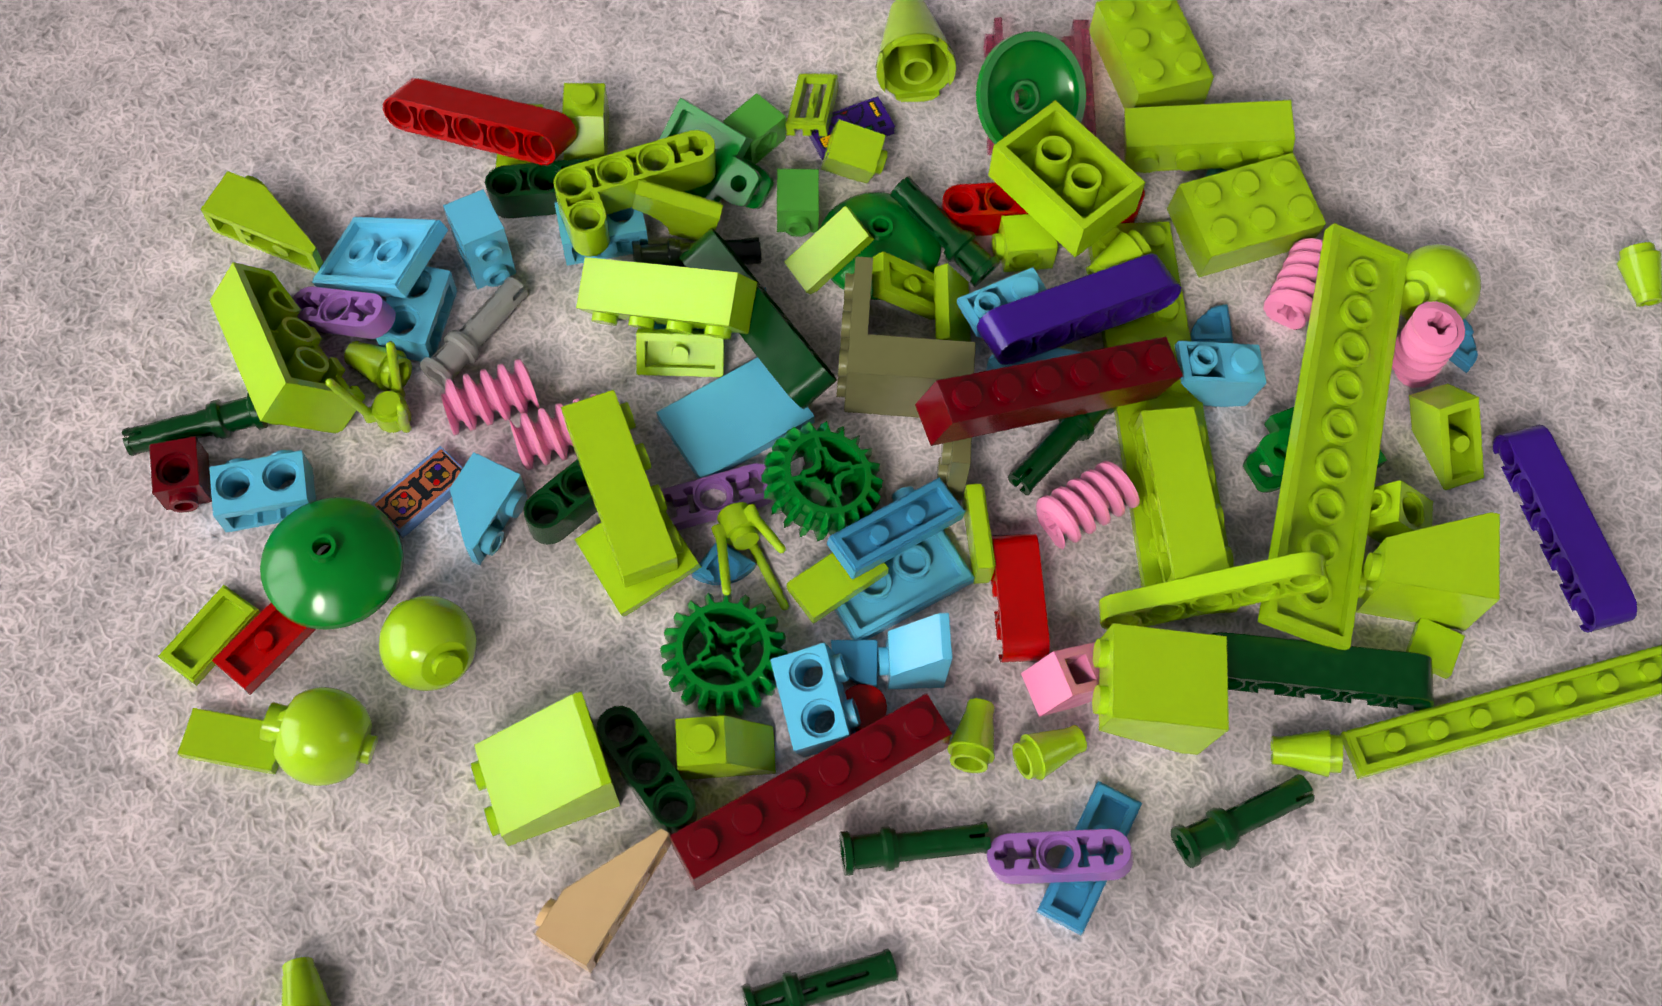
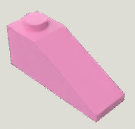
M1095 642L1053 651L1021 673L1039 717L1069 710L1092 701L1095 686L1099 685V668L1093 665Z

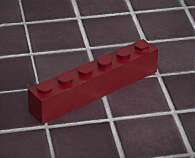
M1165 336L936 380L916 402L915 406L930 446L1156 399L1183 375Z
M926 693L670 835L672 847L695 890H698L948 748L952 733Z

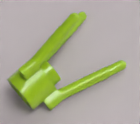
M389 341L386 343L392 389L391 391H384L378 394L372 406H366L331 378L326 380V386L362 414L367 423L377 422L383 431L389 433L401 430L404 433L411 431V411L405 400L406 394L402 387L394 342Z
M736 502L726 506L717 516L719 524L711 528L717 543L722 593L724 595H730L731 593L728 543L737 550L750 549L780 608L784 611L788 610L789 604L757 543L759 541L758 534L761 532L780 554L786 551V547L761 518L755 504L749 505L746 502Z

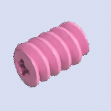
M1303 238L1295 242L1291 247L1289 256L1285 259L1283 268L1278 273L1276 282L1272 285L1270 294L1264 301L1263 309L1271 320L1293 330L1301 329L1305 326L1306 322H1309L1323 240Z
M1437 301L1425 302L1416 308L1397 336L1392 369L1404 385L1411 388H1419L1432 383L1464 340L1465 326L1463 319L1457 311L1447 304Z
M520 359L514 361L513 374H510L503 364H499L497 366L496 379H493L486 369H481L479 384H476L468 373L464 374L461 389H458L451 379H446L445 393L441 394L444 409L454 436L459 434L460 421H463L470 431L475 430L477 416L479 415L489 426L493 425L494 411L496 410L506 421L511 419V406L513 405L520 414H528V401L531 400L540 409L528 369Z
M578 398L573 399V403L580 401ZM561 403L555 405L554 418H551L544 408L538 409L537 423H533L527 413H521L520 427L518 428L509 419L521 462L527 470L533 469L534 455H537L545 466L549 465L552 450H555L562 461L568 459V447L570 445L573 446L564 422L561 410L563 405Z
M1103 461L1097 464L1094 470L1089 469L1082 473L1080 479L1074 478L1067 482L1066 487L1060 486L1053 490L1051 496L1045 495L1039 498L1036 503V514L1040 525L1054 544L1064 550L1065 539L1063 535H1066L1070 541L1076 543L1081 540L1078 526L1084 532L1092 534L1096 531L1094 518L1101 525H1107L1111 520L1109 510L1113 515L1120 517L1125 514L1124 503L1130 508H1135L1139 506L1140 499L1134 484L1126 473L1114 463Z

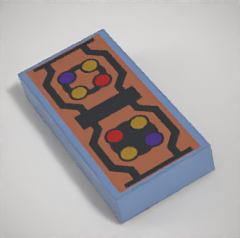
M439 446L376 498L371 505L383 512L392 522L398 534L404 538L451 498L450 487L463 467Z

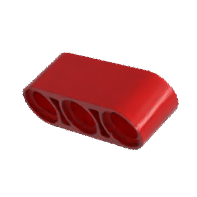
M1036 534L991 535L996 565L991 579L992 596L997 597L998 611H994L997 640H1002V654L998 655L1000 663L1040 661L1049 655L1050 640L1038 537Z

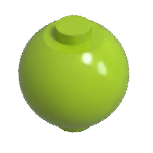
M1444 244L1427 245L1412 251L1408 255L1400 310L1401 316L1408 321L1419 305L1425 302L1437 301L1447 304L1456 310L1464 320L1475 308L1481 293V277L1474 261L1462 250Z
M420 596L397 604L386 618L379 636V653L388 673L400 684L419 691L443 689L458 681L471 666L477 645L475 628L466 612L454 602L438 596Z
M330 687L305 690L295 695L288 705L272 702L264 717L259 736L260 740L272 743L274 757L285 773L301 783L312 786H327L339 783L356 773L361 763L369 765L378 740V736L371 735V718L362 703L351 694Z

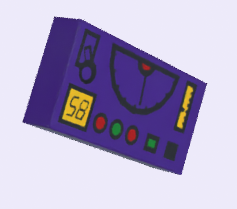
M877 96L833 112L828 135L819 136L818 130H812L809 138L821 160H823L831 132L839 119L884 134L886 137L895 134V125Z

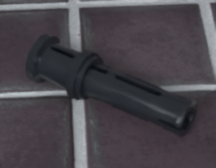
M759 237L725 240L744 264H761ZM668 238L666 243L641 245L639 241H632L633 262L686 267L681 261L680 256L694 243H680L675 238Z

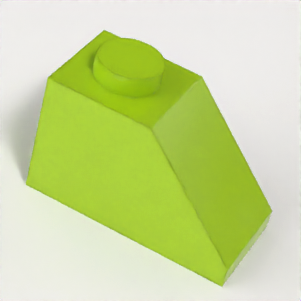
M564 83L562 113L571 119L577 131L575 141L563 152L564 160L595 159L607 155L610 111L605 83Z
M1448 383L1409 395L1412 432L1442 488L1448 490L1483 479L1484 466L1479 397Z
M724 715L675 719L677 768L683 780L776 774L773 726Z

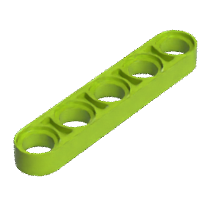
M1315 552L1296 553L1110 594L1101 598L1098 602L1100 625L1106 630L1113 623L1147 627L1320 590L1328 584L1325 558Z

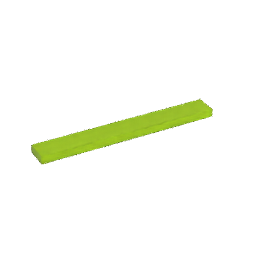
M1662 645L1343 731L1340 735H1342L1343 745L1356 777L1361 779L1662 695Z

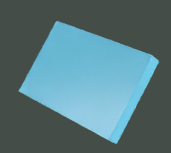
M354 217L313 278L312 283L316 287L406 298L448 232V229L440 220Z
M758 357L656 412L657 419L698 479L731 470L772 447L777 439H780V437L784 438L787 431L793 427L800 431L802 426L809 421L811 424L815 423V416L808 407L805 409L800 408L783 390Z
M942 530L884 562L889 568L888 574L835 609V612L852 640H868L972 584L974 576L945 531Z

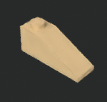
M659 829L565 888L557 900L550 898L536 918L535 925L539 928L535 936L541 943L592 973L672 845L670 833Z

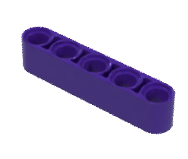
M1148 254L998 306L983 315L977 324V331L1001 365H1010L1160 311L1171 305L1179 297L1182 287L1156 254Z
M1535 425L1496 436L1493 441L1494 454L1499 453L1505 465L1501 468L1513 492H1518L1523 502V505H1520L1532 531L1537 530L1543 544H1540V547L1552 571L1557 570L1563 582L1559 586L1572 612L1577 611L1583 625H1579L1581 630L1589 633L1634 620L1638 610L1635 596L1550 431L1544 425Z

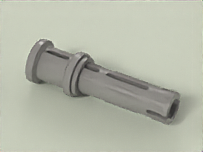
M507 277L504 283L459 331L453 330L448 332L444 336L445 343L431 358L426 357L420 362L419 365L423 373L443 389H445L446 379H451L455 384L454 378L468 363L474 364L477 361L480 353L479 348L513 310L528 297L526 289L518 292L524 287L523 284L513 277Z

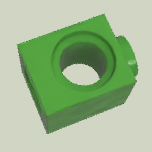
M757 93L723 120L726 124L753 139L743 158L755 164L786 139V116Z
M777 169V232H786L795 237L805 236L809 232H817L819 224V169Z

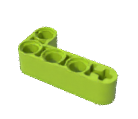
M692 130L561 169L555 176L554 188L559 212L575 251L590 257L597 256L608 248L610 237L606 215L633 206L639 180L641 181L642 179L682 192L710 183L716 174L714 139L705 131Z

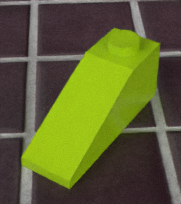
M227 171L200 209L210 228L216 233L315 273L323 265L315 245L269 192L266 185L253 176L247 175L242 177Z

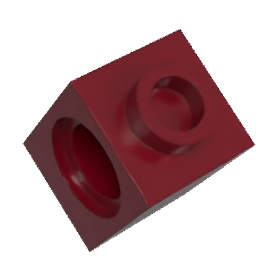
M196 436L149 445L152 494L166 510L186 513L196 510L199 504L212 502L209 454ZM188 474L183 481L175 483L179 477Z

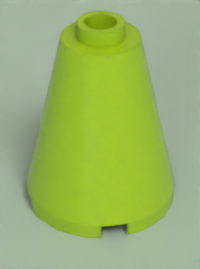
M895 0L890 7L876 61V76L880 88L884 92L886 89L894 94L895 99L900 102H925L933 100L940 95V90L948 82L950 86L954 81L957 68L954 52L924 0Z

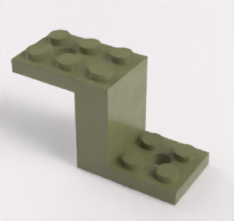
M856 257L854 274L846 273L836 397L845 398L844 412L920 418L915 404L936 380L974 373L976 342L868 334L873 258ZM972 438L943 443L941 445V457L938 458L937 478L940 477L956 500H962L971 464Z

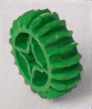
M810 421L804 424L800 431L793 427L787 431L784 438L780 437V439L775 441L772 446V452H769L764 460V467L766 468L761 475V482L768 486L763 492V499L775 501L771 507V515L780 513L786 515L783 522L784 528L791 526L793 522L800 526V537L806 536L809 530H813L817 542L824 540L828 533L831 536L872 514L873 510L880 503L881 496L878 492L882 488L883 480L876 477L880 471V463L868 461L872 455V448L861 450L858 447L860 435L852 437L850 440L844 436V426L838 428L836 432H831L827 421L820 424L817 430ZM803 457L805 462L803 470L799 475L792 476L791 462ZM852 485V502L842 506L840 497L843 495L842 490L846 486Z
M707 593L705 595V606L700 608L696 602L690 600L687 604L690 616L676 612L673 618L678 628L670 627L665 629L664 636L669 643L660 647L661 657L668 660L662 664L663 675L672 677L669 681V688L672 692L684 690L681 696L684 705L692 704L699 697L697 707L698 712L702 715L709 710L710 704L713 703L716 704L717 716H725V705L734 704L735 713L741 716L744 714V700L748 699L749 703L755 708H759L762 705L758 690L769 696L775 693V685L771 681L775 680L770 659L788 654L786 650L780 648L786 643V636L783 632L775 631L778 627V619L775 616L764 618L766 606L763 603L749 609L750 597L745 594L739 599L738 604L732 603L731 593L730 595L723 594V602L714 603L712 594ZM732 623L742 627L734 631H726L717 624ZM701 632L706 647L701 653L696 655L697 660L687 665L685 657L688 646L692 639ZM760 642L763 649L762 659L755 671L748 676L742 659L751 652L752 645ZM715 643L726 653L732 651L734 665L730 659H726L722 654L716 656ZM722 675L727 677L732 684L716 685L700 678L703 677L707 680L712 676Z

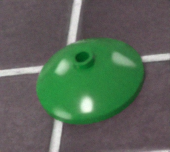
M1038 31L1022 32L1005 38L988 54L977 80L976 105L981 124L994 144L998 143L1055 100L1080 123L1082 122L1086 105L1084 75L1075 55L1058 38ZM1015 92H1017L1019 95V101L1017 104L1015 102Z
M871 192L850 197L836 205L821 223L820 228L846 205L854 212L874 238V241L856 257L872 258L881 252H886L934 273L935 267L938 265L941 245L890 196V193ZM875 229H883L885 232L879 233ZM856 257L831 278L843 290L845 288L846 273L854 274ZM871 283V297H870V299H871V300H881V299H878V298H876V297H873V287H872V283Z
M331 497L316 500L301 506L287 515L269 536L261 557L260 574L262 585L267 597L275 608L292 622L313 629L329 630L344 628L368 618L378 611L391 597L400 581L403 570V546L392 522L373 505L347 497ZM324 545H331L329 552L324 555H317L319 548Z

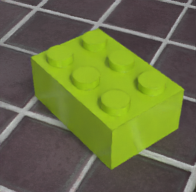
M1102 0L1096 2L1089 33L1123 108L1198 105L1205 103L1214 76L1177 0Z
M1056 100L994 145L988 176L1075 258L1136 211L1146 183Z
M1294 153L1179 184L1166 208L1198 278L1289 252L1295 242L1303 238L1316 239L1326 225L1325 219Z

